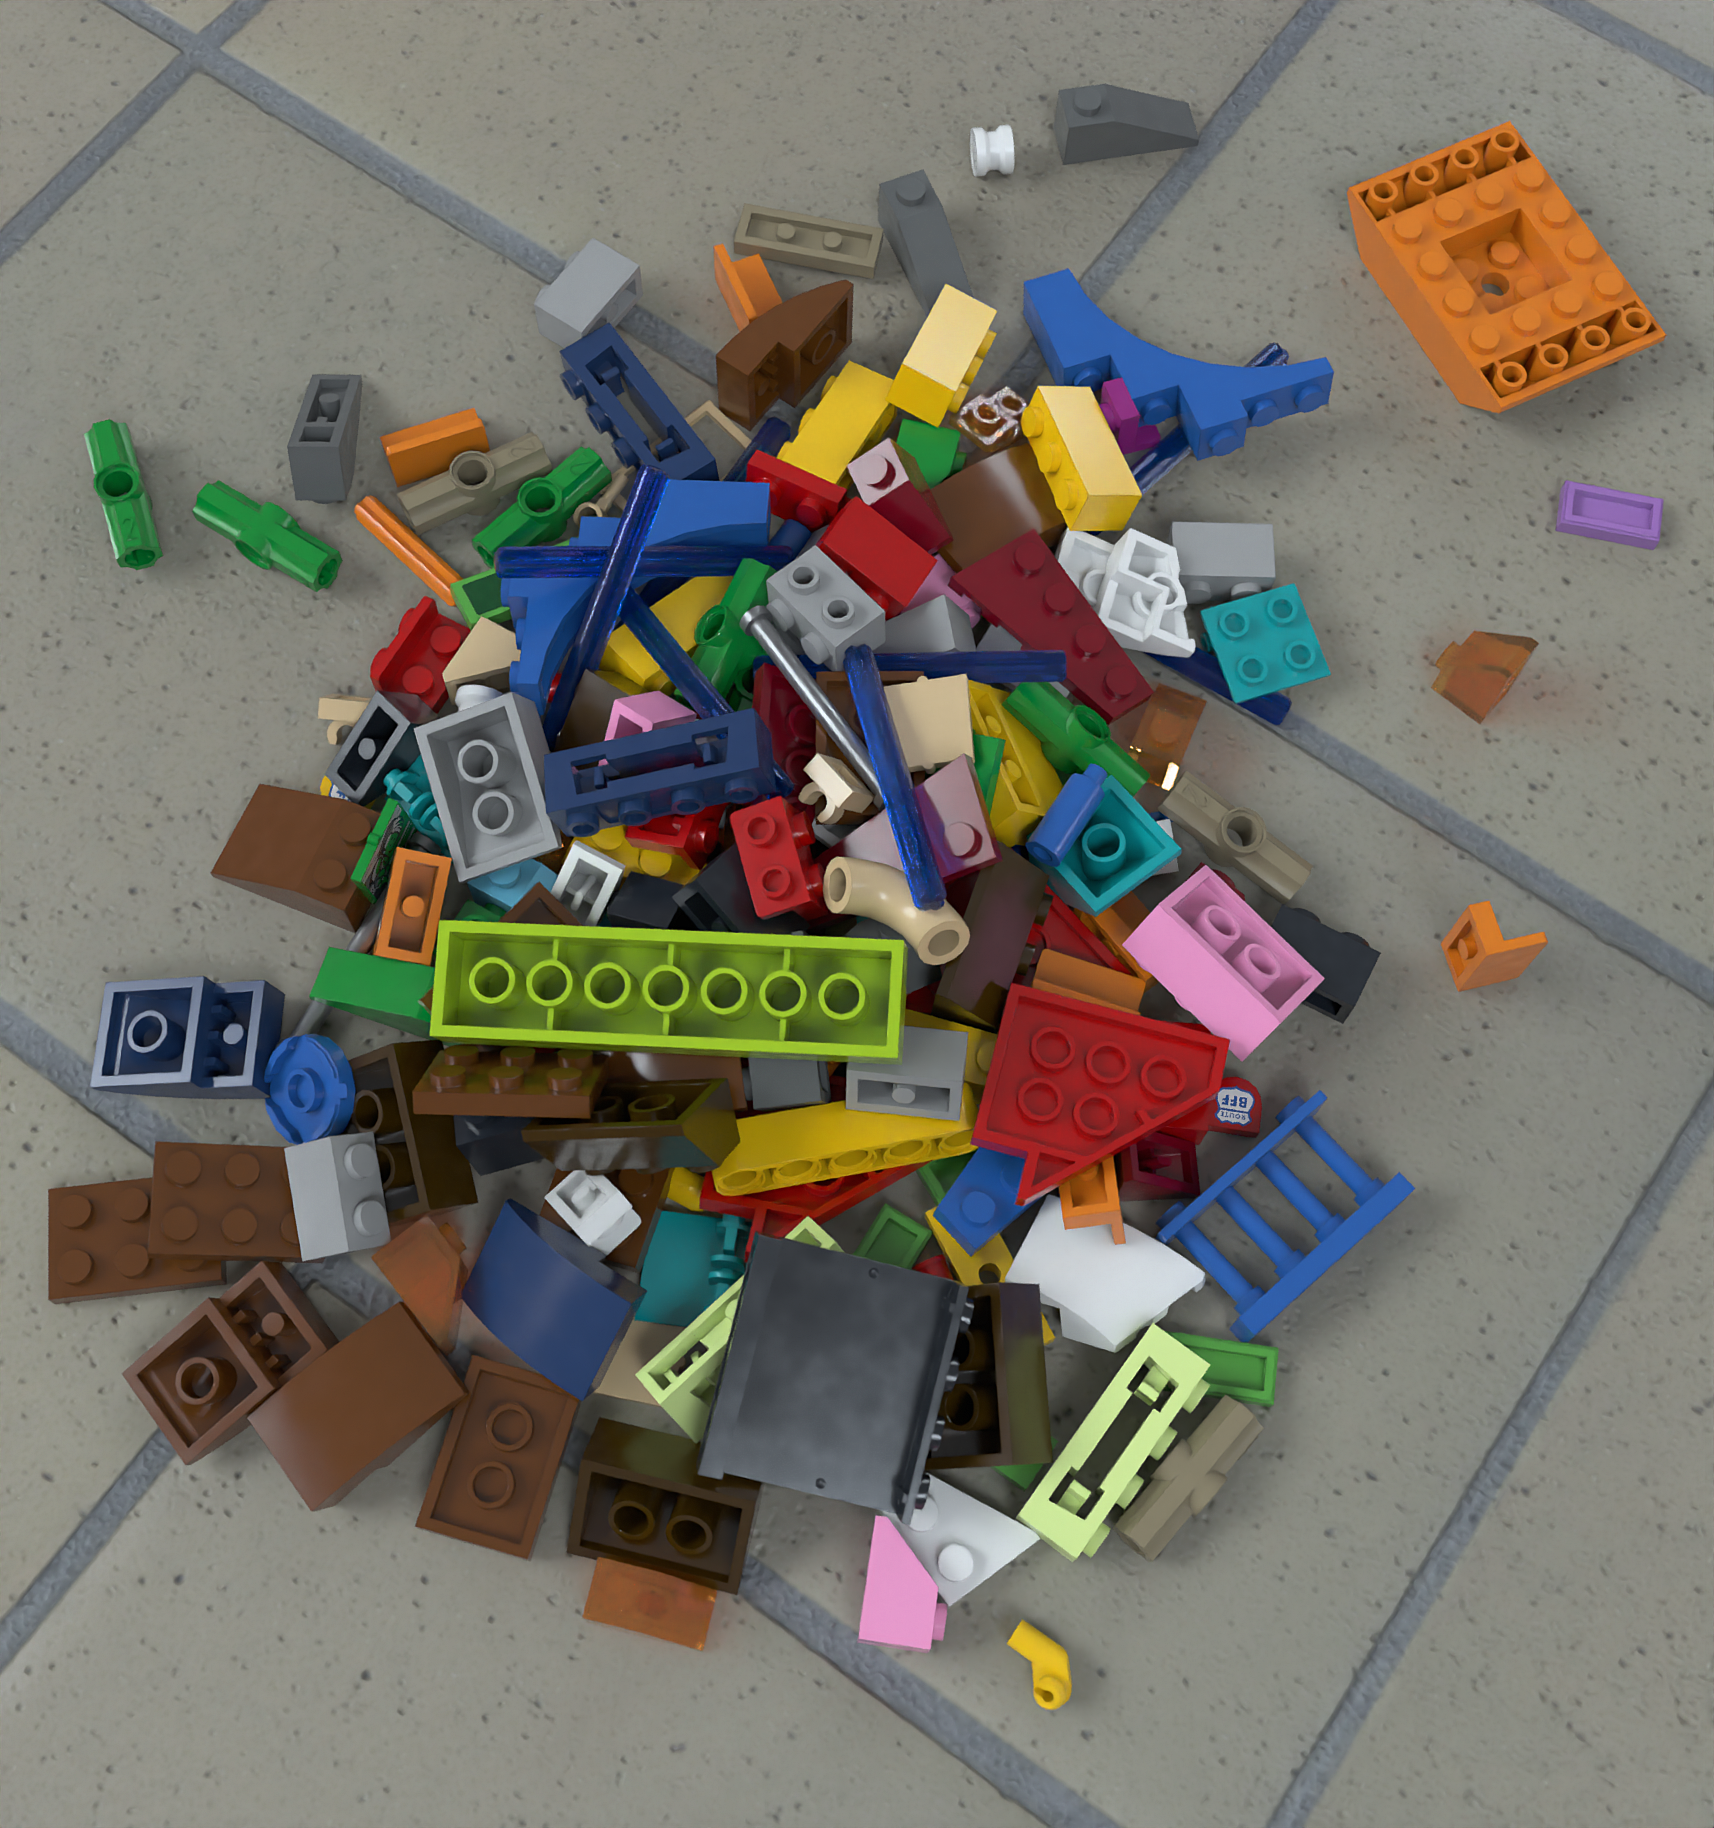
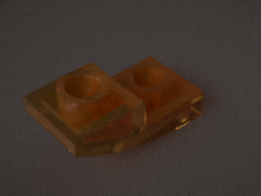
M1006 385L988 399L982 394L978 395L959 409L957 413L952 414L948 424L984 452L998 451L1025 437L1020 422L1023 411L1028 407L1029 402Z

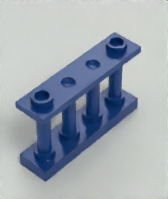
M1321 1090L1307 1102L1300 1096L1293 1099L1275 1117L1281 1125L1188 1207L1181 1201H1178L1156 1221V1225L1161 1231H1159L1155 1240L1167 1246L1177 1238L1237 1303L1234 1309L1239 1313L1240 1317L1232 1324L1229 1330L1240 1342L1248 1343L1416 1189L1400 1172L1387 1184H1384L1378 1177L1372 1180L1319 1125L1313 1116L1328 1098ZM1295 1132L1357 1195L1353 1200L1360 1208L1347 1220L1339 1213L1333 1216L1273 1152ZM1255 1167L1270 1180L1317 1230L1314 1236L1319 1240L1320 1244L1307 1256L1299 1248L1294 1252L1234 1188ZM1216 1202L1277 1266L1274 1272L1281 1280L1267 1292L1259 1285L1253 1288L1193 1223Z

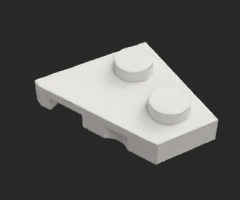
M930 1475L929 1491L924 1508L922 1510L914 1509L910 1525L901 1523L894 1513L879 1510L883 1517H888L939 1587L938 1596L944 1604H947V1609L1040 1540L1034 1530Z

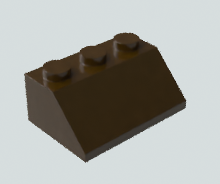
M999 841L997 842L1003 861L983 868L979 872L963 917L970 932L968 945L961 954L947 962L930 1015L991 1033L995 1032L997 1024H1001L1009 988L1015 973L1026 976L1036 949V945L1026 942L1032 924L1043 927L1054 897L1044 893L1049 875Z
M439 1039L391 1043L348 1060L352 1068L355 1084L354 1110L346 1129L340 1135L373 1132L389 1227L439 1216L479 1203L470 1162L456 1146L454 1115L414 1114L413 1090L439 1051H444L443 1042Z
M728 1078L606 1083L590 1118L536 1117L521 1130L523 1142L561 1171L585 1170V1174L589 1176L604 1175L616 1169H636L639 1174H653L675 1167H688L689 1171L694 1173L708 1172L720 1167L723 1161L741 1142Z
M998 1282L968 1286L967 1298H971L974 1301L973 1313L967 1332L965 1334L957 1333L952 1356L959 1357L958 1374L953 1390L951 1392L943 1391L938 1414L945 1417L943 1435L938 1450L928 1451L924 1470L1053 1463L1039 1284Z
M599 1417L581 1459L566 1553L738 1595L765 1482L728 1473L723 1474L722 1480L699 1475L696 1461L701 1441L695 1443L692 1439Z

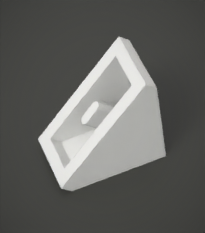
M576 840L550 893L583 926L598 927L607 912L610 897L616 890L620 889L626 866Z

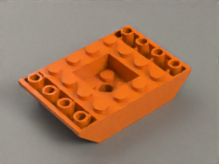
M1510 121L1348 188L1347 198L1360 259L1460 404L1499 414L1664 341L1667 336ZM1482 285H1496L1502 290L1504 295L1498 296L1493 293H1486Z

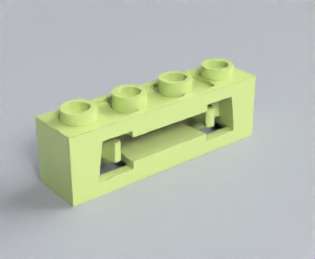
M809 1216L785 1237L844 1253L836 1241ZM744 1275L635 1374L656 1401L695 1443L703 1438ZM698 1341L708 1348V1351L703 1355L699 1351L693 1352L690 1355L693 1364L681 1375L671 1368Z
M1152 1323L1015 1520L1034 1530L1039 1538L1071 1562L1075 1561L1081 1552L1092 1558L1111 1530L1110 1527L1103 1523L1115 1503L1125 1509L1145 1481L1136 1474L1148 1455L1158 1461L1178 1432L1169 1425L1182 1407L1191 1413L1210 1387V1384L1202 1379L1210 1364ZM1144 1364L1150 1371L1138 1386L1134 1395L1151 1406L1166 1384L1172 1393L1159 1412L1153 1409L1145 1418L1096 1489L1095 1493L1100 1497L1085 1519L1076 1516V1514L1092 1492L1075 1479L1057 1504L1048 1499L1067 1472L1075 1476L1132 1395L1127 1386Z

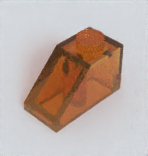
M1473 631L1461 646L1453 641L1440 655L1434 665L1440 669V672L1431 688L1478 724H1481L1511 690L1539 643L1531 637Z
M1158 684L1147 705L1128 753L1151 774L1147 782L1167 790L1174 785L1206 706V700L1167 685Z
M426 1214L372 1255L371 1258L436 1344L448 1356L456 1350L463 1308L462 1294L468 1276V1269L459 1255L467 1247L447 1222L437 1228Z
M598 1557L582 1619L588 1624L703 1652L718 1591L658 1571Z

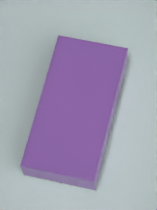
M1566 480L1560 490L1555 531L1654 550L1660 540L1664 499Z

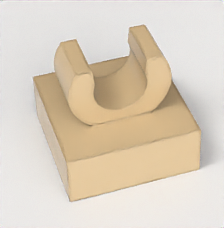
M341 694L319 697L318 718L334 720L327 730V738L330 744L336 745L341 743L344 726L349 725L354 728L372 698Z
M817 753L803 769L814 782L807 784L802 789L798 799L802 803L813 805L823 794L827 799L826 808L817 817L820 823L829 825L836 823L842 817L844 810L862 813L875 798L869 789L840 759Z

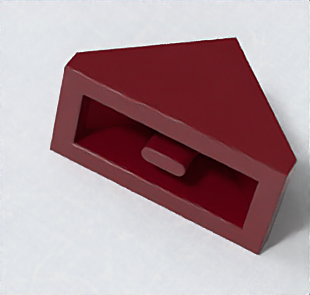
M1155 1132L1114 1155L1120 1202L1191 1199L1201 1195L1194 1142Z

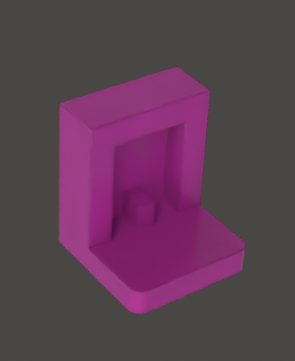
M1122 377L1103 382L1099 407L1122 454L1126 455L1158 446L1161 435L1156 425L1138 427L1140 415Z

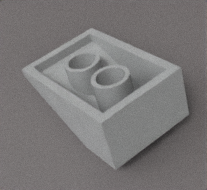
M510 692L414 728L460 883L474 880L562 848L560 828L546 814L544 755L549 754L550 751L534 701Z

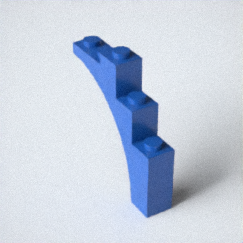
M1069 268L1023 282V314L1056 386L1090 387L1094 393L1098 389L1103 388V382L1122 377L1140 415L1138 427L1156 425L1176 416L1197 461L1212 456H1224L1235 449L1244 447L1247 428L1253 426L1262 427L1276 419L1299 412H1311L1329 402L1334 371L1326 357L1283 366L1240 367L1210 364L1172 354L1137 338L1119 326L1089 299Z
M647 479L645 499H637L635 518L581 516L579 537L570 538L569 557L513 555L511 576H503L501 581V603L503 607H510L513 626L516 628L517 650H521L520 661H512L510 665V691L519 693L520 696L534 701L538 714L544 715L552 681L568 650L587 626L620 597L653 578L688 565L727 557L768 556L771 525L770 483Z

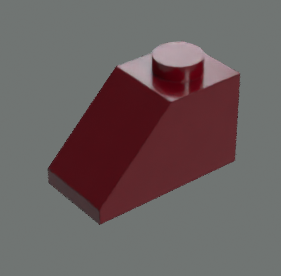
M887 438L847 465L862 500L929 554H933L954 540L915 457L892 439Z

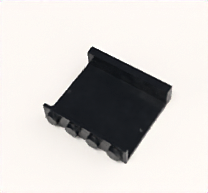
M755 1231L696 1461L698 1474L722 1480L723 1474L728 1473L894 1513L901 1523L910 1525L914 1509L922 1510L928 1496L930 1475L924 1474L923 1471L928 1451H937L942 1439L945 1417L939 1415L938 1410L943 1391L951 1392L956 1382L959 1357L952 1356L957 1333L965 1334L970 1325L974 1301L971 1298H967L969 1287L959 1281Z

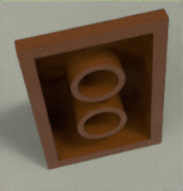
M259 784L213 867L211 875L214 878L356 934L372 903L350 878L367 844V838L372 833L381 813L341 798Z

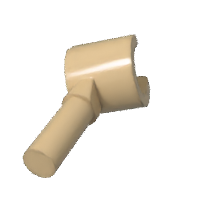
M618 473L602 497H599L595 504L586 502L579 505L573 515L575 524L580 527L581 516L589 517L592 514H597V517H608L607 512L629 479L624 474Z

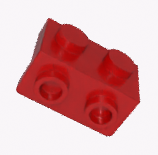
M756 450L747 463L746 482L770 483L771 514L784 520L792 519L798 521L811 532L830 525L837 513L852 500L846 497L847 489L760 450Z
M781 795L733 812L730 815V821L757 916L761 919H768L793 910L809 921L829 914L823 893L825 871L820 863L814 864L809 847L810 844L816 842L807 813L805 811L799 813Z

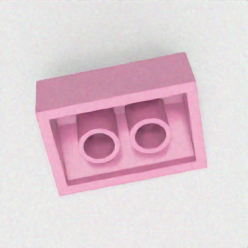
M1207 865L1202 867L1161 901L1122 944L1142 969L1151 973L1174 995L1181 1007L1190 1011L1214 1035L1230 1039L1228 1050L1241 1062L1325 979Z

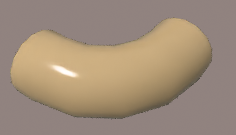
M835 857L827 866L823 881V893L826 905L831 912L865 916L888 925L909 942L924 963L931 965L944 964L953 960L968 945L970 932L962 917L939 892L914 875L884 863L851 857Z

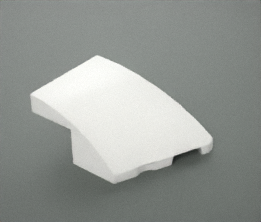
M1068 527L1064 530L1059 540L1055 558L1121 647L1189 658L1194 653L1195 641L1194 639H1189L1184 616L1187 601L1184 588L1179 582L1180 566L1175 547L1132 528H1129L1115 545L1083 531H1070Z
M1048 1194L1005 1277V1283L1039 1284L1041 1303L1060 1309L1063 1337L1116 1353L1134 1340L1142 1328L1151 1326L1152 1323L1155 1324L1166 1316L1168 1306L1192 1289L1198 1292L1203 1288L1205 1272L1166 1245L1125 1223L1123 1225L1126 1244L1119 1245L1114 1244L1111 1224L1065 1230L1061 1200L1059 1197Z

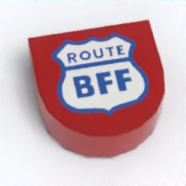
M1240 1077L1223 1078L1219 1093L1215 1099L1209 1102L1208 1131L1257 1138L1260 1132L1262 1101L1257 1088L1248 1080Z

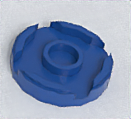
M305 1034L284 1039L272 1052L264 1075L265 1083H270L271 1097L265 1098L266 1111L276 1131L289 1143L296 1145L330 1136H339L348 1125L354 1110L355 1100L352 1068L343 1050L330 1038L317 1034Z

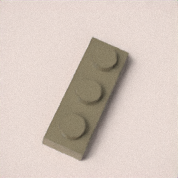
M744 203L734 239V253L745 256L759 254L762 259L874 279L883 243L884 229Z

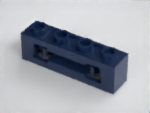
M610 322L559 351L565 372L560 374V378L565 389L572 399L577 400L581 397L588 406L585 409L587 416L597 432L603 434L607 431L614 442L611 443L612 448L621 464L626 469L634 466L640 475L638 482L645 495L647 479L720 481L714 456ZM621 378L628 386L630 400L662 440L660 444L655 446L659 462L651 453L646 435L616 398L625 392Z
M755 708L544 755L546 814L567 837H589L597 834L601 829L620 825L640 826L649 823L653 818L676 813L692 815L701 812L705 807L727 802L748 803L760 795L776 792L772 736ZM728 732V738L697 744L695 741L698 738ZM606 759L609 763L579 771L574 767Z

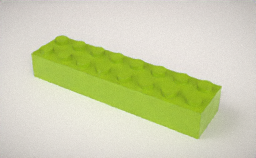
M439 920L430 1036L446 1043L902 1065L908 948L904 940Z

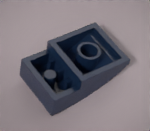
M205 976L106 982L90 1087L97 1091L171 1098L265 1099L271 1097L270 1083L265 1082L264 1075L271 1054L280 1041L285 994L265 980L214 983Z
M509 1198L504 1203L460 1297L486 1328L512 1352L554 1384L583 1402L599 1388L647 1290L605 1266L603 1262L607 1255L592 1246H588L584 1241Z

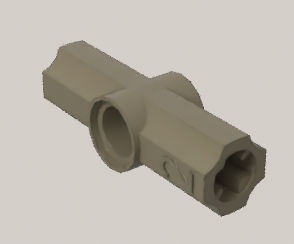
M530 432L485 454L480 451L463 452L454 458L450 464V470L398 493L397 497L413 531L417 535H421L466 513L475 516L489 514L496 509L500 502V497L521 488L530 479L547 476L553 470L545 448L538 436ZM482 481V483L475 486L469 485L472 482Z
M1185 771L1178 778L1157 808L1158 811L1204 845L1207 856L1213 863L1221 867H1234L1283 905L1294 896L1311 874L1313 866L1267 832L1264 820L1257 812L1250 808L1234 807L1188 771ZM1227 829L1235 831L1240 836L1242 846L1234 844L1229 839Z
M1225 1395L1186 1441L1182 1438L1149 1477L1152 1480L1140 1496L1133 1500L1117 1519L1118 1522L1112 1529L1136 1554L1151 1563L1190 1516L1195 1518L1228 1479L1224 1475L1245 1454L1259 1437L1258 1435L1264 1427L1258 1422L1256 1416L1243 1404Z

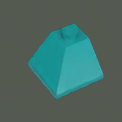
M1113 775L1106 778L1101 785L1105 797L1059 866L1046 865L1028 851L1029 862L1049 875L1047 885L1065 904L1095 917L1182 853V849ZM1030 833L1029 835H1027V841H1028V839L1030 838V836L1032 835V833Z

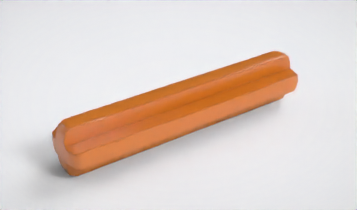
M368 495L362 502L357 503L354 508L357 520L449 606L456 607L457 605L451 596L450 584L463 580V578L375 496Z

